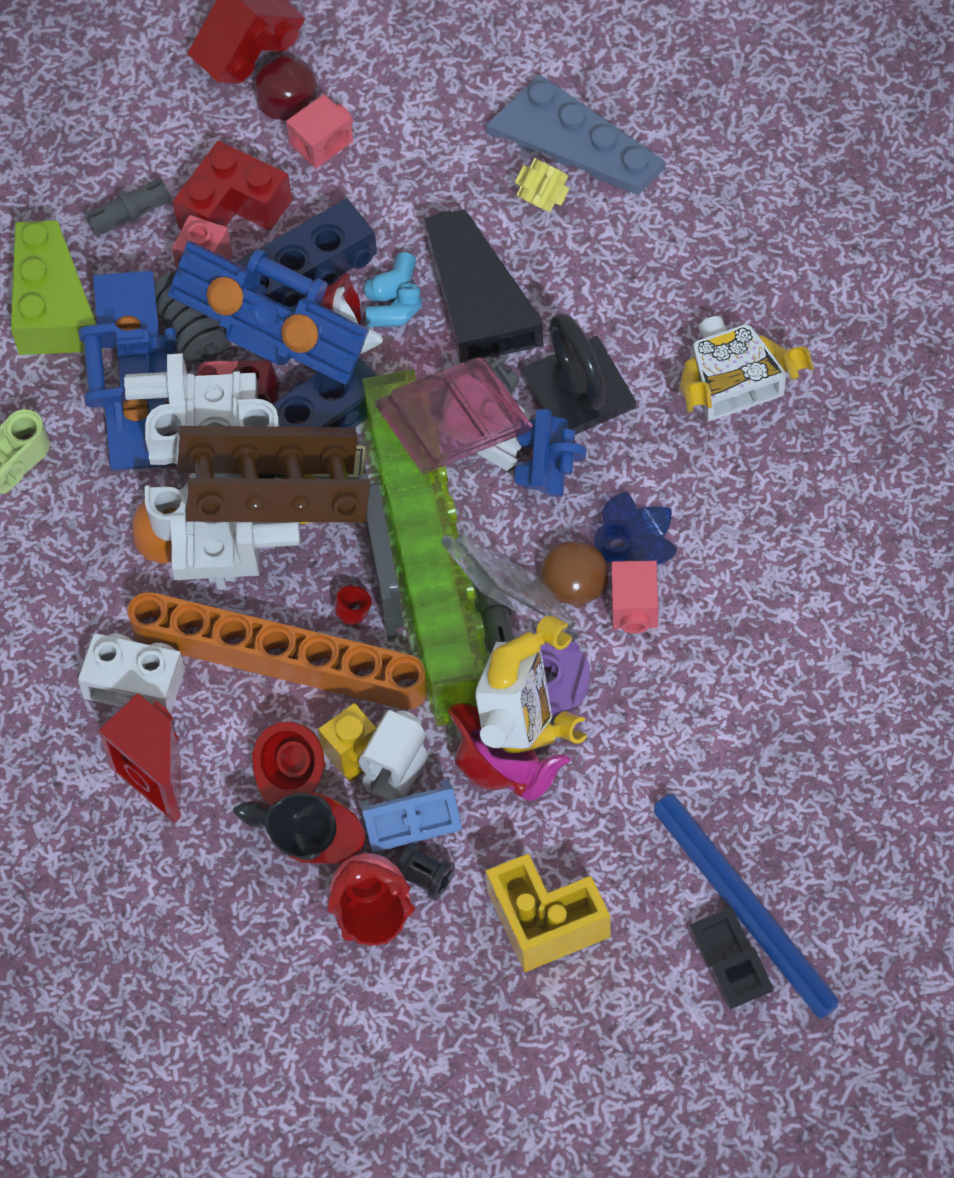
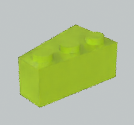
M58 220L15 222L11 331L18 354L84 352V343L79 340L78 331L82 327L96 325Z

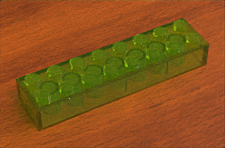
M409 369L364 378L362 381L368 425L420 655L426 670L427 686L436 725L442 726L454 723L447 712L449 707L463 703L478 708L476 689L489 660L490 652H486L484 626L480 612L476 611L473 579L471 573H467L464 541L462 534H458L456 508L453 496H449L448 475L444 458H440L439 437L435 421L431 420L429 411L431 410L427 386L426 384L418 385L415 370Z

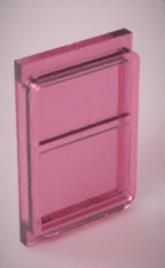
M474 358L392 390L390 395L378 399L375 403V406L422 474L527 433L533 427L485 358Z

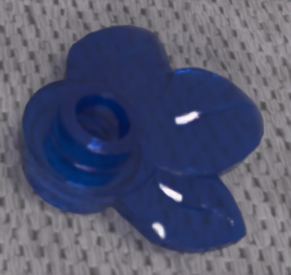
M622 492L610 499L604 506V525L595 534L594 546L603 554L605 560L610 563L628 560L656 561L657 565L665 563L677 553L675 545L664 538L671 524L672 510L669 507L656 506L636 509L635 502L628 492ZM613 539H620L624 542V545L613 547L608 543Z

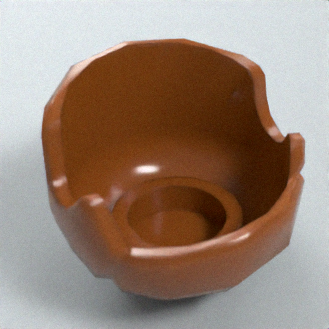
M578 541L559 543L547 552L537 572L538 589L548 602L553 605L566 603L573 605L575 608H580L584 604L598 599L609 580L608 564L603 554L594 546Z

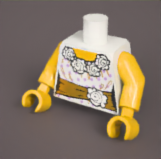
M712 316L702 321L698 327L703 339L692 344V358H689L684 363L679 391L685 399L686 411L693 412V406L703 405L705 417L709 422L784 396L785 372L789 374L791 380L799 377L798 370L809 369L811 371L814 369L809 349L799 346L789 350L785 349L767 337L757 335L749 325H742L727 330L720 316Z
M548 615L540 620L535 634L528 631L509 642H496L476 689V701L482 728L480 737L487 746L492 748L501 747L509 753H519L554 744L555 738L558 737L576 744L586 739V733L573 730L578 722L585 721V718L564 711L556 716L553 725L550 724L552 711L540 646L547 643L558 650L566 648L570 644L572 636L562 630L568 627V623Z

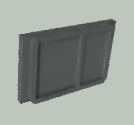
M368 474L359 475V479H368ZM374 483L370 484L366 528L387 638L394 639L397 638L395 628L404 627L401 601L379 484Z

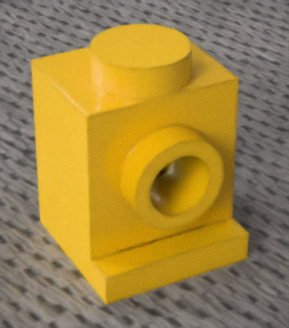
M355 703L318 729L324 754L349 783L364 773L359 765V758L376 730L375 725Z

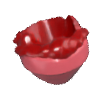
M359 854L345 860L335 871L330 883L327 911L334 914L337 925L342 931L343 939L347 941L354 940L361 945L377 946L388 944L403 930V925L407 918L414 913L415 907L410 902L409 891L411 886L406 882L402 872L390 860L377 854Z

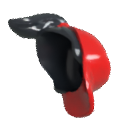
M293 793L281 798L271 806L260 801H249L233 808L234 814L243 823L252 828H265L271 841L280 852L302 863H340L353 857L364 844L365 834L358 817L344 805L320 793Z

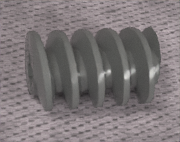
M177 270L172 271L157 280L154 288L157 311L163 319L166 329L174 328L176 330V351L178 354L183 353L184 360L189 363H197L219 355L230 344V341L226 339V331H223L224 327L219 325L220 322L168 297Z

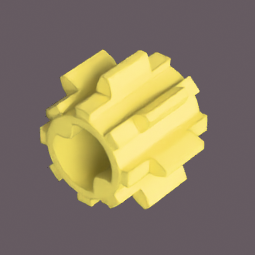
M534 158L530 168L525 165L522 166L514 182L520 186L516 196L534 206L551 212L555 203L560 206L562 205L570 189L564 185L569 175Z

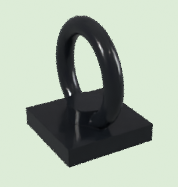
M566 313L555 314L550 321V337L555 354L520 368L521 377L539 409H549L552 411L551 414L553 416L568 420V429L574 430L575 435L636 409L634 396L598 335L587 340L584 332L571 316Z

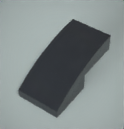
M733 907L688 926V931L730 1010L774 991L755 947H750Z

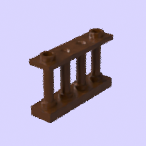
M178 426L175 462L177 473H195L196 478H188L185 521L366 523L370 490L369 479L348 478V474H354L358 438L356 429L354 427ZM214 473L240 474L241 479L214 478ZM259 474H285L286 479H260ZM303 474H329L330 479H304Z

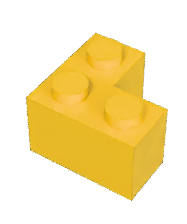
M529 853L485 871L487 893L524 973L611 937L610 914L592 876L547 893Z

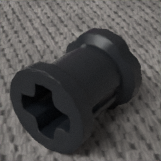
M414 842L405 849L397 863V867L405 879L428 891V897L435 901L438 900L446 889L455 870L454 863L448 860L444 863L421 852V846Z

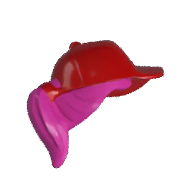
M461 703L447 709L462 737L455 753V764L467 779L470 780L471 784L482 789L495 791L508 788L524 800H536L549 789L560 768L570 762L568 756L561 754L553 755L540 761L533 749L528 752L509 753L501 747H489L480 737L482 728L477 707Z

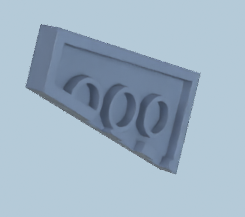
M541 74L485 125L486 134L498 139L501 136L516 142L518 147L530 152L535 150L553 157L555 162L567 167L572 165L585 170L594 178L639 195L665 170V161Z

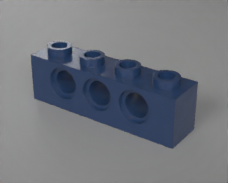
M348 198L259 248L267 252V258L291 270L298 269L296 272L314 281L319 278L327 282V287L334 284L338 277L353 268L361 269L370 263L373 256L377 254L374 230ZM254 252L235 263L247 268ZM262 274L260 284L268 289L266 297L288 307L297 305L299 300L305 297V295Z
M359 357L348 385H344L318 372L307 381H301L294 385L287 395L272 405L277 411L280 427L355 428L386 406L387 401L383 380ZM331 397H339L335 400H327ZM296 421H305L301 424H292ZM259 474L260 479H274L276 474Z

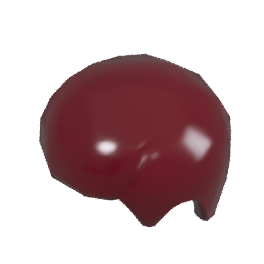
M277 57L275 60H270L261 68L255 81V100L258 109L270 118L283 121L290 119L308 106L312 99H316V89L318 86L314 70L302 60L291 57Z

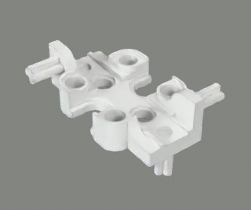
M182 353L167 354V372L125 374L124 377L126 400L169 398L170 404L160 405L153 409L147 416L145 423V441L149 452V462L153 465H166L176 462L178 426L280 427L275 407L266 400L258 399L256 373L240 374V371H236L233 374L194 376V374H187ZM168 432H177L172 436H163ZM190 473V478H196L195 473ZM214 473V478L241 479L240 474ZM187 484L180 490L175 487L150 488L149 485L145 486V506L152 531L157 537L172 541V573L174 580L208 578L209 582H216L217 589H226V581H234L235 577L259 576L260 547L300 545V522H186ZM177 508L173 513H162L166 509Z

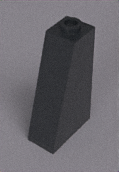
M466 209L454 212L443 211L435 216L424 218L426 241L460 365L483 360L488 356L497 357L542 347L543 324L540 316Z

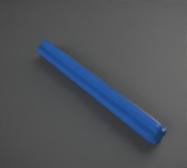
M668 794L658 800L654 805L655 815L729 907H733L738 919L818 1018H824L832 1013L839 1003L836 995L676 796Z

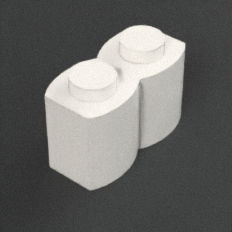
M387 710L359 758V765L365 773L362 779L364 788L367 792L387 801L407 796L428 758L427 750L423 746L425 732L421 726V721L411 713L402 710L397 711V713Z

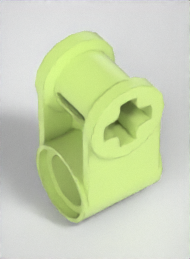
M22 409L15 411L0 425V494L9 492L49 451L50 440L42 419L32 410ZM27 434H34L29 439L20 440Z

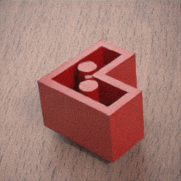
M216 0L187 54L218 83L241 84L253 72L255 62L262 50L285 52L296 42L299 30L306 18L286 0Z
M217 141L172 202L177 225L181 230L189 215L226 227L236 214L271 231L293 200L288 173Z

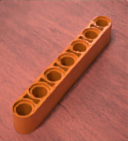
M152 592L138 594L128 605L127 614L133 635L139 643L147 645L164 643L173 647L176 651H180L183 656L400 709L410 710L417 708L427 697L428 686L424 664L419 658L409 654ZM158 617L153 623H141L146 618ZM191 627L201 628L194 634L184 633V631ZM231 638H243V641L238 644L231 645L226 643ZM275 648L287 649L279 655L269 654ZM318 658L330 660L321 666L311 664V662ZM363 668L373 670V672L366 676L354 674L357 670ZM404 679L416 681V683L408 687L397 685L398 682Z

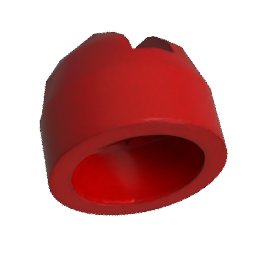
M345 586L337 593L334 602V613L344 624H359L369 613L372 604L371 596L361 587ZM357 605L360 607V608L357 609V610H353V609H352V608H354V607L357 606Z

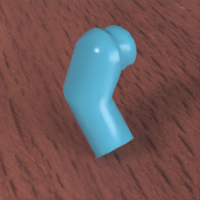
M406 252L398 253L392 271L378 274L365 282V296L370 301L379 300L380 302L397 298L398 288L402 284L411 283L416 265L415 256Z
M413 283L402 284L398 288V297L390 306H366V327H400L405 325L421 309L423 299L420 296L421 290L419 286Z

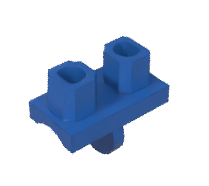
M549 409L536 410V419L518 424L517 438L519 444L526 449H533V461L518 462L515 466L514 481L525 489L539 490L550 497H563L565 475L572 474L573 461H581L586 458L587 448L574 443L575 431L568 429V420L553 416L551 414L552 411Z

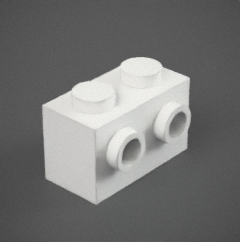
M94 633L78 678V683L83 698L86 700L123 707L139 693L150 704L154 700L158 701L171 714L185 668L180 651H176L167 644L153 643L147 645L133 642L129 637L113 633L105 636Z

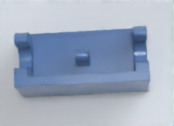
M449 779L439 781L441 788L370 805L368 799L359 801L364 820L363 824L372 853L462 830L454 789Z

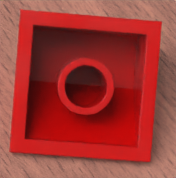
M137 693L98 731L110 768L173 823H176L181 818V757L177 746L179 738L171 724L173 717L161 703L154 700L150 704Z

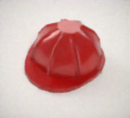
M293 721L278 722L266 728L256 740L252 753L253 771L257 787L263 799L270 805L293 793L315 792L326 764L324 750L319 738L307 726Z

